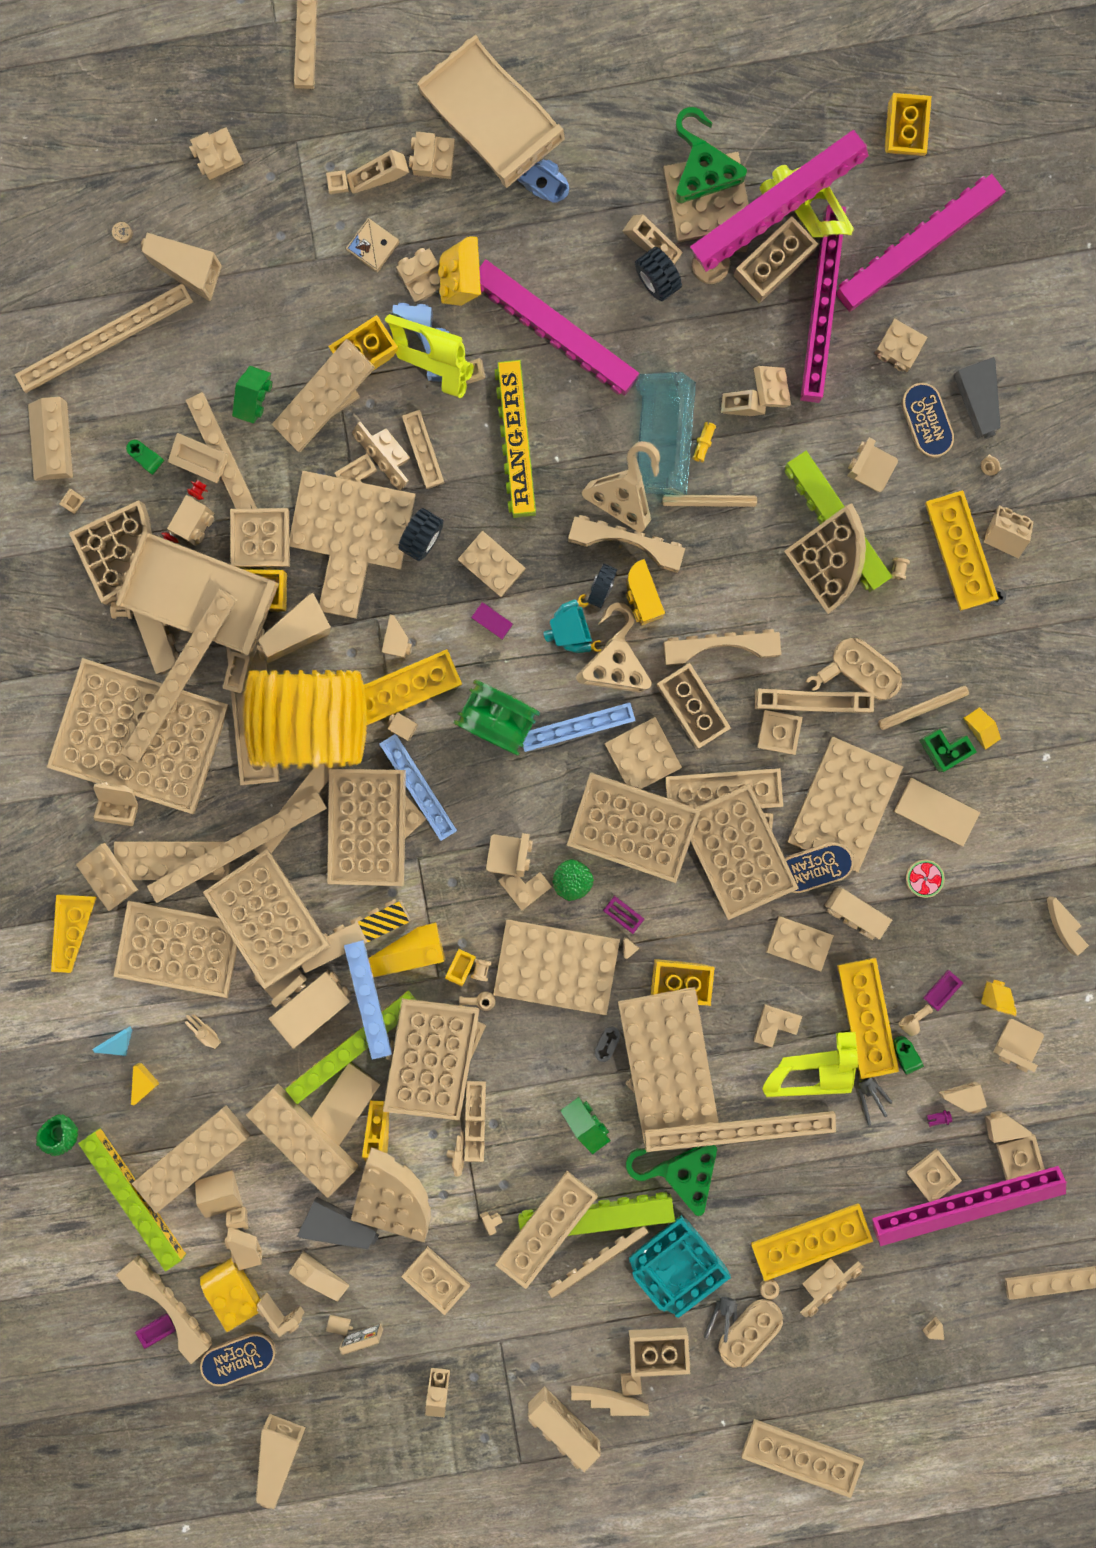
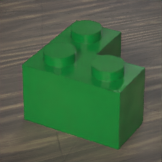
M253 366L247 368L235 385L232 417L253 424L258 417H262L264 411L262 402L266 393L271 391L273 384L270 381V372Z
M941 729L934 730L919 739L938 773L947 771L977 753L968 736H961L949 744Z
M578 1097L560 1110L576 1138L592 1155L611 1141L607 1135L609 1130L596 1115H592L593 1109L587 1101L583 1102Z

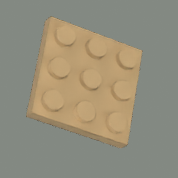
M230 509L231 565L238 568L290 567L289 509Z
M656 717L605 743L625 784L638 789H642L682 768Z

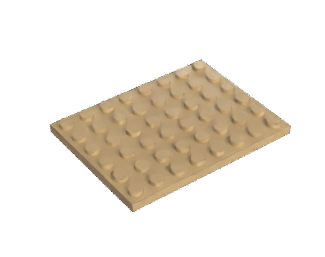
M82 658L47 768L97 784L108 783L111 786L117 787L127 786L133 790L134 795L195 814L230 705L182 690L142 758L137 763L121 754L162 686V683Z

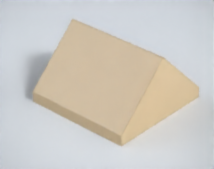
M233 1170L195 1181L196 1205L205 1218L243 1207Z

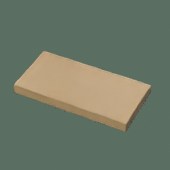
M910 778L894 810V813L962 847L980 814L977 810L913 778Z
M349 1063L311 1119L339 1147L381 1083L352 1063Z

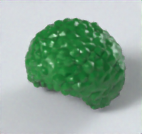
M573 859L566 860L554 872L553 888L557 895L567 901L581 899L586 896L593 886V875L590 869L581 862Z
M63 1114L55 1115L48 1119L38 1130L36 1146L42 1152L51 1156L63 1155L75 1145L78 1138V1128L69 1117Z

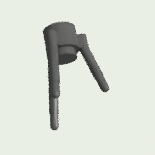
M871 1077L860 1081L857 1091L860 1094L867 1124L870 1126L871 1120L864 1094L867 1097H873L884 1117L888 1115L876 1095L877 1090L889 1104H892V1100L878 1085L876 1079L873 1080Z
M721 1297L720 1301H716V1308L704 1338H708L720 1310V1314L726 1316L724 1343H727L732 1313L733 1323L737 1320L738 1304H736L735 1299Z

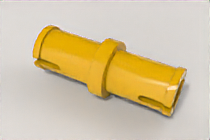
M708 422L704 423L702 433L696 441L697 447L692 457L693 460L700 461L701 463L704 462L708 447H711L712 444L711 439L716 425L712 423L708 425Z

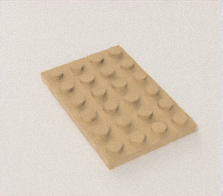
M302 471L289 538L290 547L401 570L404 552L400 551L398 546L400 538L411 520L416 494Z
M831 737L787 842L804 850L830 842L840 843L851 851L854 860L852 870L859 872L903 766Z
M329 769L327 884L404 886L406 770Z
M590 773L567 846L676 883L701 810Z
M750 784L697 807L701 811L691 843L728 920L799 889Z
M268 849L203 892L264 989H267L331 946Z
M128 901L113 977L228 998L238 947L219 917Z
M507 919L493 995L607 1015L620 939Z
M402 998L383 1112L460 1120L479 1008Z

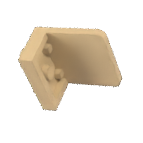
M869 437L866 442L862 441L858 447L857 452L859 454L849 464L848 469H850V472L847 476L876 492H882L898 463V459L875 447L876 441Z
M108 783L94 784V791L98 798L94 820L133 826L138 810V803L133 790L127 786L117 787L111 786Z
M522 833L521 838L492 835L486 870L491 873L524 877L525 870L529 871L530 859H527V853L532 851L533 841L529 840L530 834Z
M297 968L264 990L273 998L271 1003L275 1008L279 1005L283 1007L291 1000L289 996L294 991L298 993L305 987L303 983L307 978ZM255 976V980L261 985V983Z
M1009 1019L993 1052L1000 1056L999 1060L1010 1064L1012 1061L1017 1064L1016 1068L1026 1073L1028 1070L1035 1072L1038 1065L1032 1062L1042 1043L1044 1034L1014 1019Z
M265 1293L257 1304L259 1314L267 1319L270 1330L279 1337L287 1331L289 1333L295 1331L299 1327L298 1324L302 1321L301 1318L304 1310L301 1306L284 1317L268 1293Z

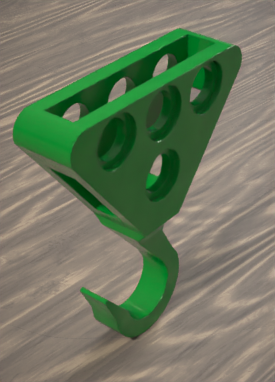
M687 107L680 111L675 124L676 132L691 146V152L677 187L676 201L678 203H685L742 184L747 174L746 167L705 140L688 132L682 126V121L687 117H694L710 128L712 127V122L698 108ZM705 161L709 165L704 167L700 165V162ZM724 174H731L733 178L727 179L724 177ZM711 179L715 184L709 185L706 183V180ZM693 185L696 187V190L691 191L687 187Z
M716 1145L693 1147L669 1160L663 1161L644 1173L636 1172L632 1168V1162L636 1157L647 1153L645 1148L634 1149L628 1154L626 1169L633 1179L645 1181L656 1176H662L696 1216L704 1214L717 1154ZM702 1155H710V1160L702 1162L700 1160ZM681 1169L688 1171L685 1177L678 1176V1172ZM700 1173L707 1175L703 1181H698L697 1176ZM696 1192L703 1194L699 1200L693 1199V1195Z

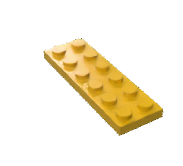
M964 491L926 501L925 505L959 610L963 611L998 600L999 598Z
M448 649L365 684L367 726L463 685Z
M876 958L837 965L850 1031L856 1033L860 1079L899 1072Z
M857 1203L751 1242V1246L763 1279L767 1281L873 1242L860 1204Z

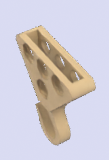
M638 442L630 449L627 455L628 470L592 480L582 491V496L586 500L638 532L645 530L651 521L642 475L636 459V452L642 451L647 453L651 458L654 476L656 477L659 473L660 454L657 448L648 442ZM594 495L597 496V497H599V498L602 499L603 501H602V502L597 501V500L595 499ZM611 506L615 507V508L618 509L619 511H618V512L613 511V510L611 509ZM627 516H629V517H631L632 519H634L635 522L629 521L628 518H627Z
M614 603L606 608L598 624L608 618L613 611H620L625 616V625L608 640L603 649L577 674L576 679L580 684L640 693L650 688L652 683L632 649L625 641V635L634 624L633 611L624 603ZM613 656L617 657L618 663L614 662ZM593 671L598 673L599 679L594 677ZM612 674L616 676L617 682L612 680ZM630 677H632V678L634 679V681H635V684H634V685L630 682V680H629Z

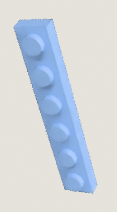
M631 703L530 730L523 742L524 751H531L634 722L635 717Z
M397 734L381 742L380 746L396 770H406V787L440 841L455 833L457 829Z
M364 940L344 945L371 1058L376 1059L391 1055L392 1052Z

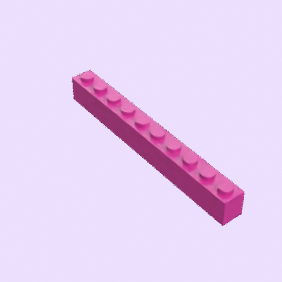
M853 129L690 246L694 257L705 272L715 268L725 258L731 257L739 248L749 244L753 238L763 234L774 223L780 222L788 213L797 210L805 201L812 199L819 191L829 187L840 176L846 175L854 166L864 162L868 157L866 144Z
M993 174L987 178L985 176L981 177L975 182V187L965 189L960 194L959 199L949 201L944 206L945 209L940 212L938 210L929 217L930 220L927 223L921 222L915 227V232L911 235L909 233L905 234L899 240L900 243L898 245L889 246L884 251L885 254L882 257L876 256L869 262L870 266L866 269L860 268L854 273V278L850 281L848 279L844 280L838 286L839 290L836 295L849 312L854 310L1000 200L1006 191Z
M827 205L823 213V221H839L831 206ZM841 206L846 214V207ZM842 234L820 237L800 401L819 403L823 398L843 239Z
M484 260L479 267L481 293L484 291L489 295L488 298L495 304L500 303L504 306V310L512 316L515 314L520 318L519 321L526 327L531 326L535 329L534 332L539 337H546L550 340L549 343L554 348H560L566 352L565 355L570 360H577L585 371L593 372L600 382L608 383L616 394L625 396L637 381L639 372L488 260Z
M1059 1166L872 1218L873 1230L879 1245L883 1246L1065 1195L1067 1182Z

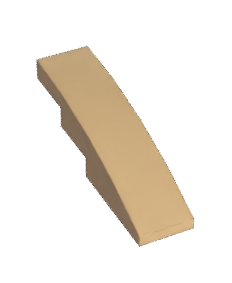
M258 641L252 656L236 650L231 651L223 689L237 693L243 692Z
M467 1081L465 1162H484L486 1082Z
M571 1386V1400H590L591 1408H610V1416H649L648 1404L633 1397L623 1396L621 1393L596 1387Z

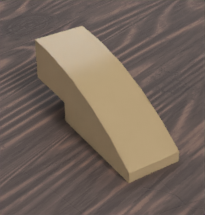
M1049 896L1047 903L1054 928L1068 951L1072 955L1078 956L1089 946L1076 932L1081 925L1056 897Z

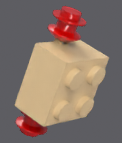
M198 480L195 483L191 481L192 489H186L190 496H185L167 528L169 533H161L164 537L163 539L179 544L177 538L174 537L178 536L194 546L203 540L206 527H209L214 520V512L196 501V499L204 500L202 493L208 492L205 489L206 485Z

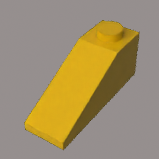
M993 980V983L987 981L981 1004L996 1011L1016 1016L1017 1011L1011 988L1006 987L1005 982Z
M370 1100L362 1154L365 1162H367L371 1148L385 1153L388 1152L389 1112H383L384 1101Z

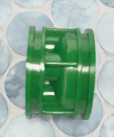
M474 680L473 684L476 686L474 689H469L471 694L462 712L457 713L460 716L459 720H454L453 724L519 756L520 752H518L519 747H524L523 742L532 724L536 723L533 719L535 715L539 716L540 712L492 686Z

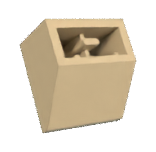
M998 506L986 531L984 543L1019 559L1031 540L1034 521L1030 520L1027 516H1021L1013 512L1010 508Z

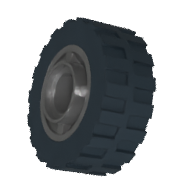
M603 563L599 574L596 575L587 603L602 608L606 597L608 598L614 585L613 580L618 569Z

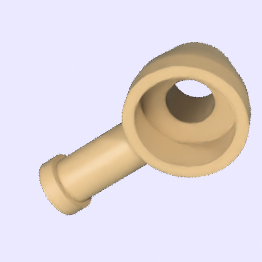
M487 991L480 993L478 997L460 996L459 1006L477 1005L479 1009L489 1011L495 1006V997ZM488 999L490 1003L485 1006L482 1004V1001Z
M926 1004L916 1014H910L902 1018L899 1026L910 1036L918 1034L920 1032L919 1021L929 1013L931 1014L933 1012L932 1008Z

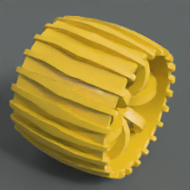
M262 670L260 673L259 671H250L247 678L243 705L244 736L250 764L265 767L266 763H269L270 767L275 768L277 763H282L283 768H289L290 763L298 764V768H303V764L313 763V768H318V763H326L327 767H332L333 763L338 762L340 767L345 766V762L349 766L361 763L366 739L367 710L360 671L347 670L345 673L342 670H337L336 674H334L330 670H325V674H320L317 670H312V674H304L303 670H298V674H290L289 670H284V674H277V670H272L270 675H267L266 670Z

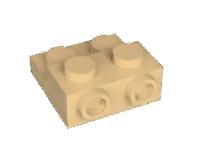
M227 127L210 135L206 132L190 140L192 143L190 150L194 158L198 157L200 163L197 165L202 175L206 174L209 180L243 165Z
M416 132V137H412L411 149H414V156H410L409 168H412L413 175L451 179L455 139L436 137L434 133Z
M421 248L415 252L413 258L408 259V257H405L398 262L399 265L396 266L397 272L415 304L439 292V264L430 248L427 250Z
M894 319L874 354L878 355L877 357L880 360L894 364L897 370L908 372L928 337Z

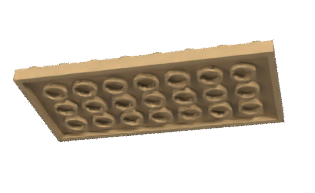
M695 987L618 1001L644 1146L645 1130L719 1123Z

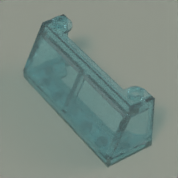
M683 372L639 374V380L636 383V389L642 396L639 442L651 443L660 454L659 473L655 477L650 456L645 452H638L637 462L642 475L645 493L687 495L696 382Z

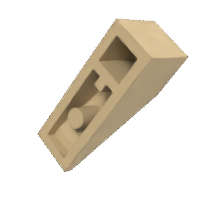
M390 150L347 174V179L351 192L358 193L393 182L408 174L409 169L404 154Z
M643 214L633 215L623 229V232L642 249L648 252L653 247H658L668 255L674 264L683 253Z
M305 1251L301 1253L288 1272L304 1285L337 1302L349 1287V1284Z

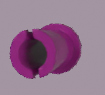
M943 1110L941 1113L926 1115L927 1120L935 1119V1121L928 1122L929 1127L952 1123L950 1111Z

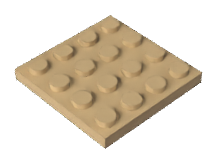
M739 152L726 154L741 164ZM705 161L700 162L701 166L706 167L709 165ZM687 162L664 166L663 171L677 242L703 238L749 205L745 183L743 182L740 185L685 203H678L675 195ZM724 174V177L727 179L733 178L731 174ZM711 179L706 180V183L709 185L715 184ZM693 185L687 187L691 191L696 190V187Z

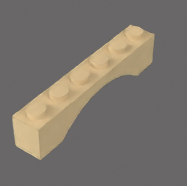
M579 515V518L574 517L568 537V542L585 547L603 541L629 543L646 552L659 568L676 573L680 569L685 548L680 543L671 542L669 544L663 542L664 539L655 536L648 538L645 537L644 533L634 531V533L627 532V529L621 526L613 528L604 521L592 522L589 517Z
M774 629L762 630L763 633L755 634V631L743 632L744 635L737 636L736 632L725 633V637L709 634L701 639H698V636H687L686 640H679V637L667 638V641L663 643L665 666L684 665L699 652L720 646L741 648L759 658L781 656L780 632H774Z
M755 690V709L869 714L874 712V693Z
M137 1255L116 1274L128 1290L149 1296L166 1310L176 1328L178 1350L190 1364L210 1348L213 1343L210 1335L206 1331H202L198 1321L186 1312L184 1304L178 1302L169 1287H165L161 1282V1277L156 1272L153 1273L146 1259Z

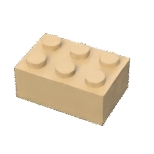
M835 887L824 904L828 908L827 913L838 919L844 918L843 923L851 928L861 929L859 933L871 940L874 938L880 940L892 919L843 888Z
M686 1327L629 1330L632 1377L690 1374L689 1341Z

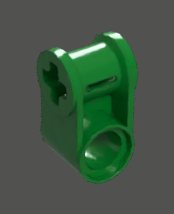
M131 440L126 446L127 453L151 475L165 461L156 452L150 450L138 440ZM134 448L139 449L140 452H139V453L135 452V451H134Z
M904 1036L894 1038L895 1053L904 1073L909 1075L923 1068V1062L912 1042ZM902 1043H905L904 1049L902 1050V1049H901V1047H902L901 1044H902Z

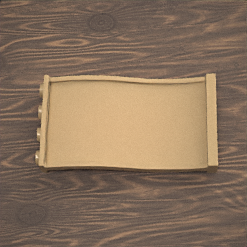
M476 35L471 39H467L458 50L453 51L446 60L437 64L434 70L428 75L423 76L417 83L420 94L483 158L506 188L565 140L563 128L559 124L557 125L544 108L497 63L480 43Z
M143 531L142 535L140 534L137 538V550L130 557L129 563L131 566L129 571H126L123 576L124 585L122 590L119 589L116 595V605L193 634L221 589L237 599L214 637L213 642L252 656L279 583Z

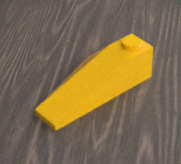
M437 923L419 926L369 957L373 977L444 962L445 955Z

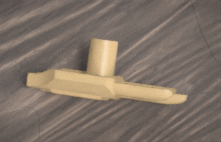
M192 1014V1017L186 1015V1018L198 1031L188 1021L185 1022L186 1025L205 1046L215 1049L221 1043L218 1035L196 1015Z
M462 1131L460 1136H457L456 1150H448L446 1154L448 1158H453L452 1169L454 1176L462 1175L464 1165L465 1135Z

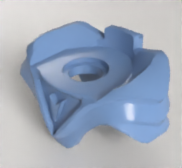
M543 159L541 162H537L517 179L535 196L552 203L563 200L569 193L567 179L558 171V165L550 160ZM540 177H544L547 180V185L544 188H539L536 185L537 179Z

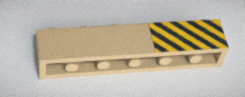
M394 899L386 903V908L380 911L377 907L367 912L369 916L362 919L359 916L350 921L351 925L347 927L341 925L333 929L334 933L329 936L324 933L323 935L331 946L301 965L304 972L307 973L345 954L344 945L362 940L366 944L409 923L411 920L402 901L396 902Z

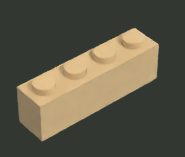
M133 611L155 673L163 675L170 672L180 653L179 651L176 652L174 648L176 642L173 634H169L167 629L169 625Z

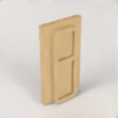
M177 433L168 462L218 483L226 466L227 454Z

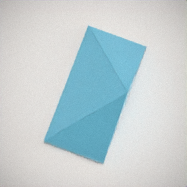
M132 1028L124 1029L92 1050L94 1053L126 1056Z

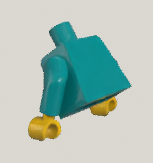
M582 594L578 600L574 599L562 604L554 613V618L550 620L551 629L544 631V638L547 642L555 640L557 646H562L564 650L573 653H585L591 650L599 652L602 650L595 648V643H601V641L592 642L582 609L587 607L589 603L581 602V599L586 597L585 594Z

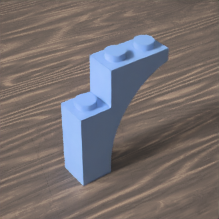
M407 303L393 305L394 316L432 328L433 312L432 308L428 307V305L418 304L417 306H409ZM435 328V329H438V330H441V331H444V332L449 333V331H446V329H443V328ZM414 331L422 341L426 353L429 354L431 351L429 342L423 334ZM427 371L428 381L442 382V376Z

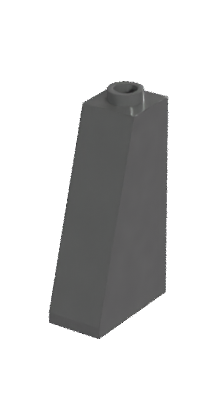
M992 357L962 368L954 374L977 439L981 437L985 439L991 438L1001 428L996 360Z
M316 1197L297 1237L368 1249L370 1244L375 1245L379 1234L376 1233L378 1228L352 1221L351 1213Z

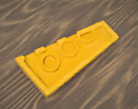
M56 895L51 972H72L97 897Z

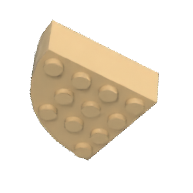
M139 500L69 533L101 603L107 606L112 601H116L119 589L122 590L124 585L123 576L126 571H129L131 566L129 563L130 557L136 552L138 547L136 545L138 536L142 535L143 531L152 534L146 506Z
M852 503L845 506L784 551L828 614L840 606L852 593L861 577L865 562L866 543L860 517Z
M371 1148L351 1220L425 1243L431 1220V1207L428 1203L426 1190L405 1165L401 1166L394 1161V1157L387 1153Z

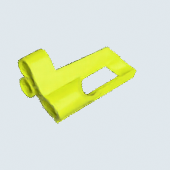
M787 165L777 167L772 173L773 179H768L761 184L759 189L762 195L799 168L792 171L789 170ZM830 186L819 191L812 199L805 201L795 210V213L812 238L828 237L829 235L836 234L849 236L854 230ZM814 199L827 200L839 221L820 222L810 205L811 201Z
M389 314L385 318V322L388 323L393 340L398 347L396 352L397 358L442 376V392L462 398L467 388L466 380L471 378L474 370L473 364L465 360V347L462 343V337ZM403 328L423 334L429 342L430 353L427 354L409 348L407 336Z
M836 1033V1051L784 1057L779 1066L769 1075L762 1088L765 1096L781 1097L852 1093L856 1068H858L856 1033ZM819 1069L820 1082L818 1084L808 1087L781 1088L783 1080L790 1071Z

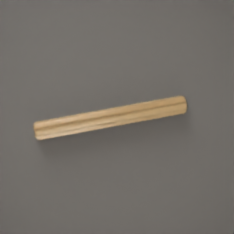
M663 495L662 503L664 506L755 507L757 505V496Z
M966 686L959 687L878 721L881 730H885L969 695V691Z

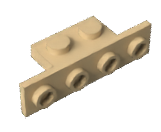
M358 422L352 432L355 439L360 442L367 454L378 464L380 470L387 475L391 483L399 491H402L409 480L398 467L406 463L410 457L386 428L372 436L364 425Z
M830 1259L802 1283L814 1300L800 1313L805 1317L815 1315L819 1310L818 1307L822 1303L827 1304L831 1301L832 1295L837 1290L839 1292L848 1285L846 1282L851 1278H857L862 1273L861 1269L864 1266L858 1261L848 1271L843 1273L837 1264Z

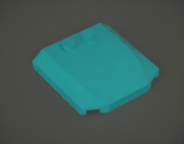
M682 1215L629 1256L634 1280L658 1309L664 1312H671L677 1318L681 1317L731 1278V1274L725 1264Z

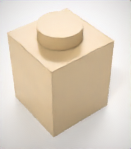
M398 712L396 715L393 714L387 723L390 725L388 727L390 731L407 741H410L418 727V724Z

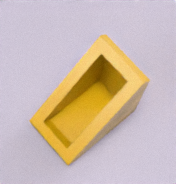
M980 707L963 718L984 750L1001 739L996 722Z
M458 949L445 979L463 986L476 956Z
M142 1063L133 1066L131 1105H136L160 1084Z

